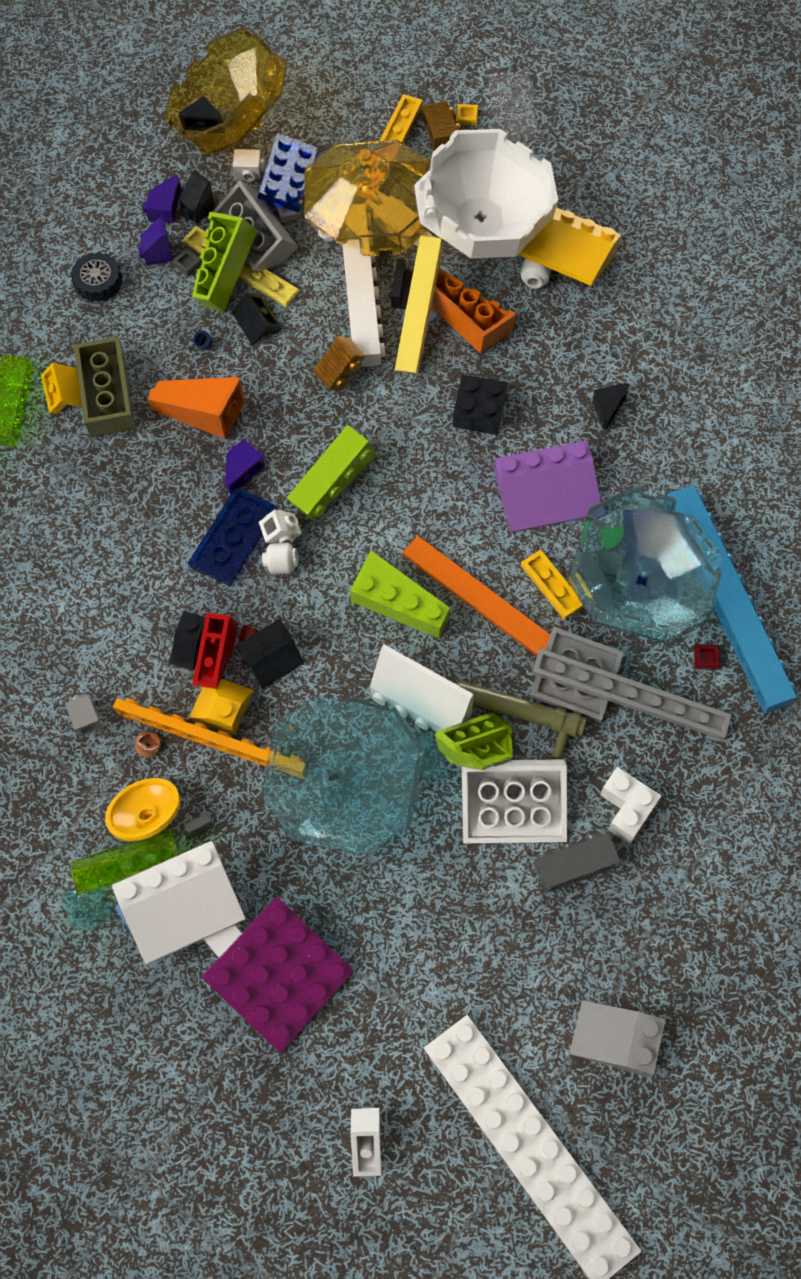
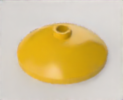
M149 778L135 782L119 792L109 804L105 815L106 826L114 837L123 841H140L151 838L163 831L175 818L180 807L179 792L170 781L161 778Z

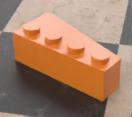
M439 268L431 308L479 353L485 351L513 330L517 316L515 312L511 310L507 312L500 307L498 302L494 300L490 302L480 296L481 292L476 289H468L463 286L462 281Z

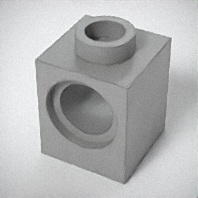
M89 694L75 696L70 702L65 703L73 728L79 737L103 728L100 718L96 714L95 704Z

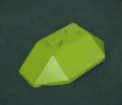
M494 712L438 730L435 733L438 750L446 756L449 762L456 766L485 770L508 761L513 756L512 727Z

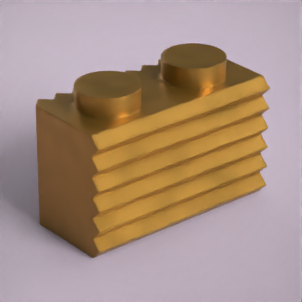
M447 100L422 106V120L435 151L441 144L445 145L450 140V135L456 130H461L459 123H455L454 109L449 107Z
M338 336L315 366L313 372L328 390L339 391L349 384L348 379L362 367L361 362L366 355L363 354V351L358 348L351 338Z

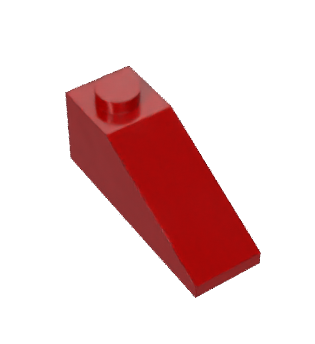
M206 613L192 682L193 686L218 688L234 648L238 622L230 615Z

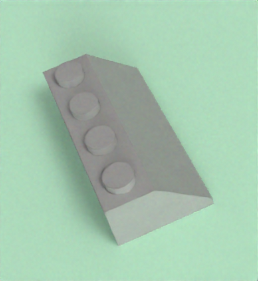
M240 180L213 210L215 213L242 217L258 230L246 258V262L256 273L284 263L298 248L257 190Z

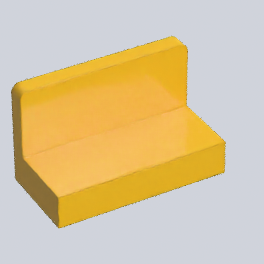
M52 362L41 374L49 413L57 414L66 405L82 407L76 369Z

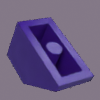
M174 175L149 190L147 200L143 202V212L146 213L148 221L155 222L158 218L163 217L164 223H174L182 189L179 176Z
M161 217L140 235L142 245H138L140 259L145 258L147 266L172 261L170 242L163 217Z
M245 439L234 444L226 454L225 484L231 496L265 467L263 455Z

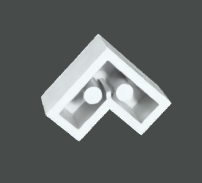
M618 767L614 770L600 794L621 808L608 830L631 844L661 797L660 794Z

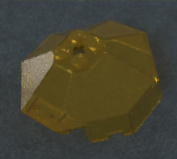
M244 27L209 42L204 48L208 54L201 62L195 59L185 70L188 77L181 85L175 82L170 88L164 121L179 137L206 156L241 143L253 130L259 129L263 124L264 117L283 92L287 61L274 54L260 36L255 33L251 34ZM205 96L220 112L223 123L204 131L184 130L179 118V112Z
M399 140L335 144L305 169L304 218L311 222L314 227H318L336 240L338 244H345L348 240L359 239L360 252L363 256L379 255V250H392L393 254H402L420 236L429 231L428 228L419 222L414 185L430 170L429 160ZM361 168H369V173L364 172L361 174Z

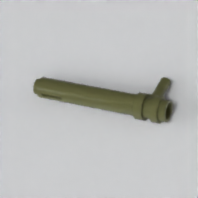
M455 682L456 685L473 694V706L550 727L551 731L558 732L552 754L554 758L562 759L568 736H582L587 717L581 716L580 712L574 711V713L567 712V709L563 707L553 708L466 682Z

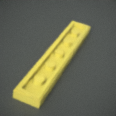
M195 226L182 240L183 244L201 254V250H205L207 241L204 238L205 231ZM245 260L238 278L285 308L300 293L298 288L267 269L257 273L254 272Z
M420 236L395 365V371L419 373L444 240L442 238Z

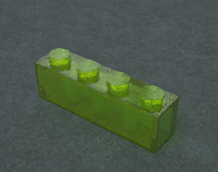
M2 355L0 363V446L16 447L34 373V366L30 357Z
M170 829L145 840L133 841L71 861L70 873L77 893L80 895L127 879L180 855V851L173 830Z

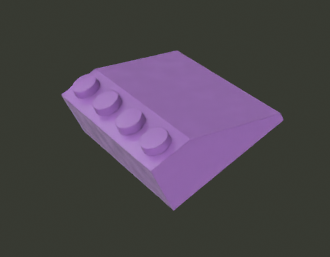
M587 441L495 458L494 474L510 533L603 514L594 463Z

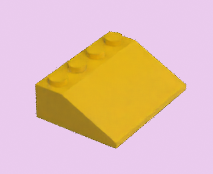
M556 208L553 219L518 255L591 286L613 260L621 234L615 232L612 228L597 225L590 219L580 218L571 211Z

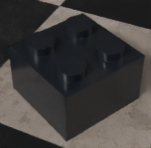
M462 374L453 412V427L498 435L507 397L508 382Z

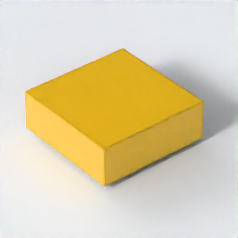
M457 104L456 123L460 125H477L478 105Z

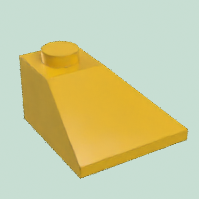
M224 679L220 680L217 689L202 687L189 719L235 735L254 690Z

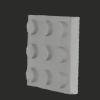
M557 627L552 628L545 648L547 651L616 675L624 654L620 650ZM539 676L535 677L529 695L531 698L555 707L566 708L569 712H580L581 716L599 723L603 719L608 700Z

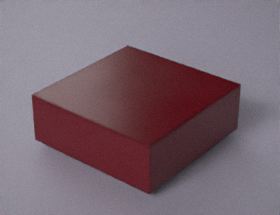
M694 644V669L720 670V646Z

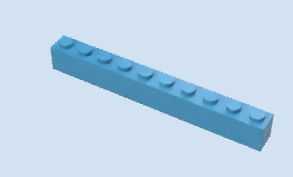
M694 485L668 493L664 504L763 713L767 714L792 705L797 698L796 687L793 682H789L785 664L781 659H778L775 653V644L771 638H768L765 632L764 621L760 616H757L754 609L753 598L751 595H747L744 589V580L740 574H737L734 568L733 557L725 550L724 539L721 533H717L714 527L713 516L710 512H707L704 506L703 495L701 492H697Z

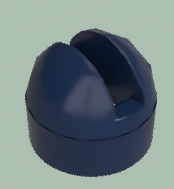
M198 331L193 337L194 345L200 350H207L212 346V337L206 331ZM206 337H208L205 345L201 346L204 343Z

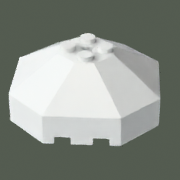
M501 129L456 130L450 135V140L445 145L441 144L432 153L430 170L414 185L420 224L469 258L516 257L553 219L558 203L551 163L546 159L540 162L532 156L533 151L519 141L514 144L506 139L507 133ZM478 214H481V216L485 218L483 222H479L478 219H475L477 218Z

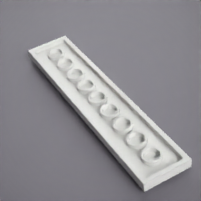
M468 1015L424 1047L428 1056L589 1279H609L642 1252Z

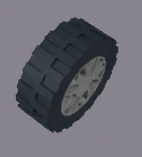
M101 252L89 253L77 260L76 264L72 267L71 278L78 295L80 294L83 299H88L91 302H101L115 296V293L120 290L123 282L122 274L118 263L109 254H102Z

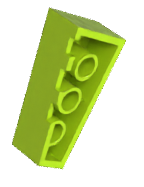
M209 211L208 219L210 220V226L205 231L204 238L207 241L205 250H201L200 259H202V265L197 270L192 297L207 308L224 312L258 230L242 217Z
M347 425L287 496V499L311 520L315 517H320L326 510V506L377 456L375 450L367 439Z
M370 551L350 589L351 602L440 639L450 618V607L377 554Z

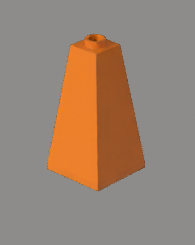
M237 377L158 381L155 388H152L148 394V402L152 411L224 439L245 404L241 380Z

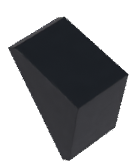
M205 96L179 112L183 130L225 132L220 112Z
M621 383L594 390L592 402L603 429L606 430L626 399L630 384Z

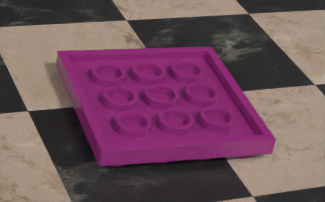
M276 896L201 978L266 1041L281 1053L354 970Z

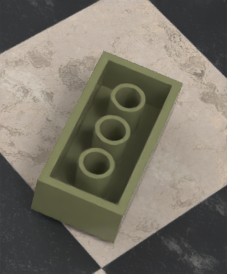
M113 337L74 344L84 424L90 437L136 429L125 352L120 338Z

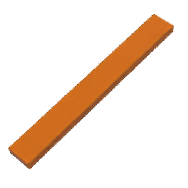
M417 536L402 552L405 558L535 656H537L540 648L545 650L550 636L548 632L422 538Z

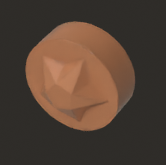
M142 732L135 741V750L143 757L157 755L161 747V739L153 732Z

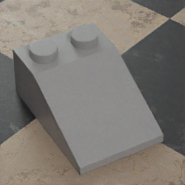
M582 1000L569 1054L650 1078L654 1075L665 1019L637 1011Z

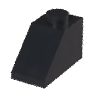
M197 170L192 171L179 198L180 212L186 220L189 221L191 219L197 224L209 215V211L212 212L215 209L210 181Z
M187 611L183 612L174 634L170 658L171 665L190 671L194 670L205 617Z

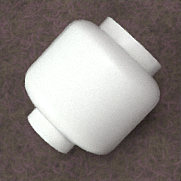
M525 258L521 271L523 282L528 287L534 289L546 285L550 278L551 269Z
M288 542L269 544L266 552L262 553L263 566L267 567L273 575L292 573L299 564L298 550L293 548L292 544Z

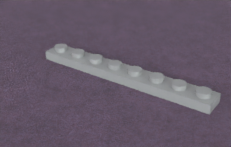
M540 648L531 672L533 675L721 740L726 738L732 714Z

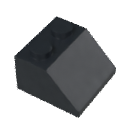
M281 619L276 620L236 646L237 651L262 689L304 663L293 638Z

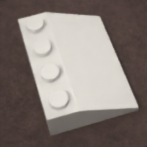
M385 644L382 646L370 684V694L376 703L382 706L388 704L394 708L393 711L403 718L409 716L416 720L415 724L424 730L430 728L435 732L472 719V693Z
M564 759L508 760L485 770L461 767L463 843L567 842V765ZM476 836H510V837H476Z
M212 841L112 885L121 911L146 965L246 920Z

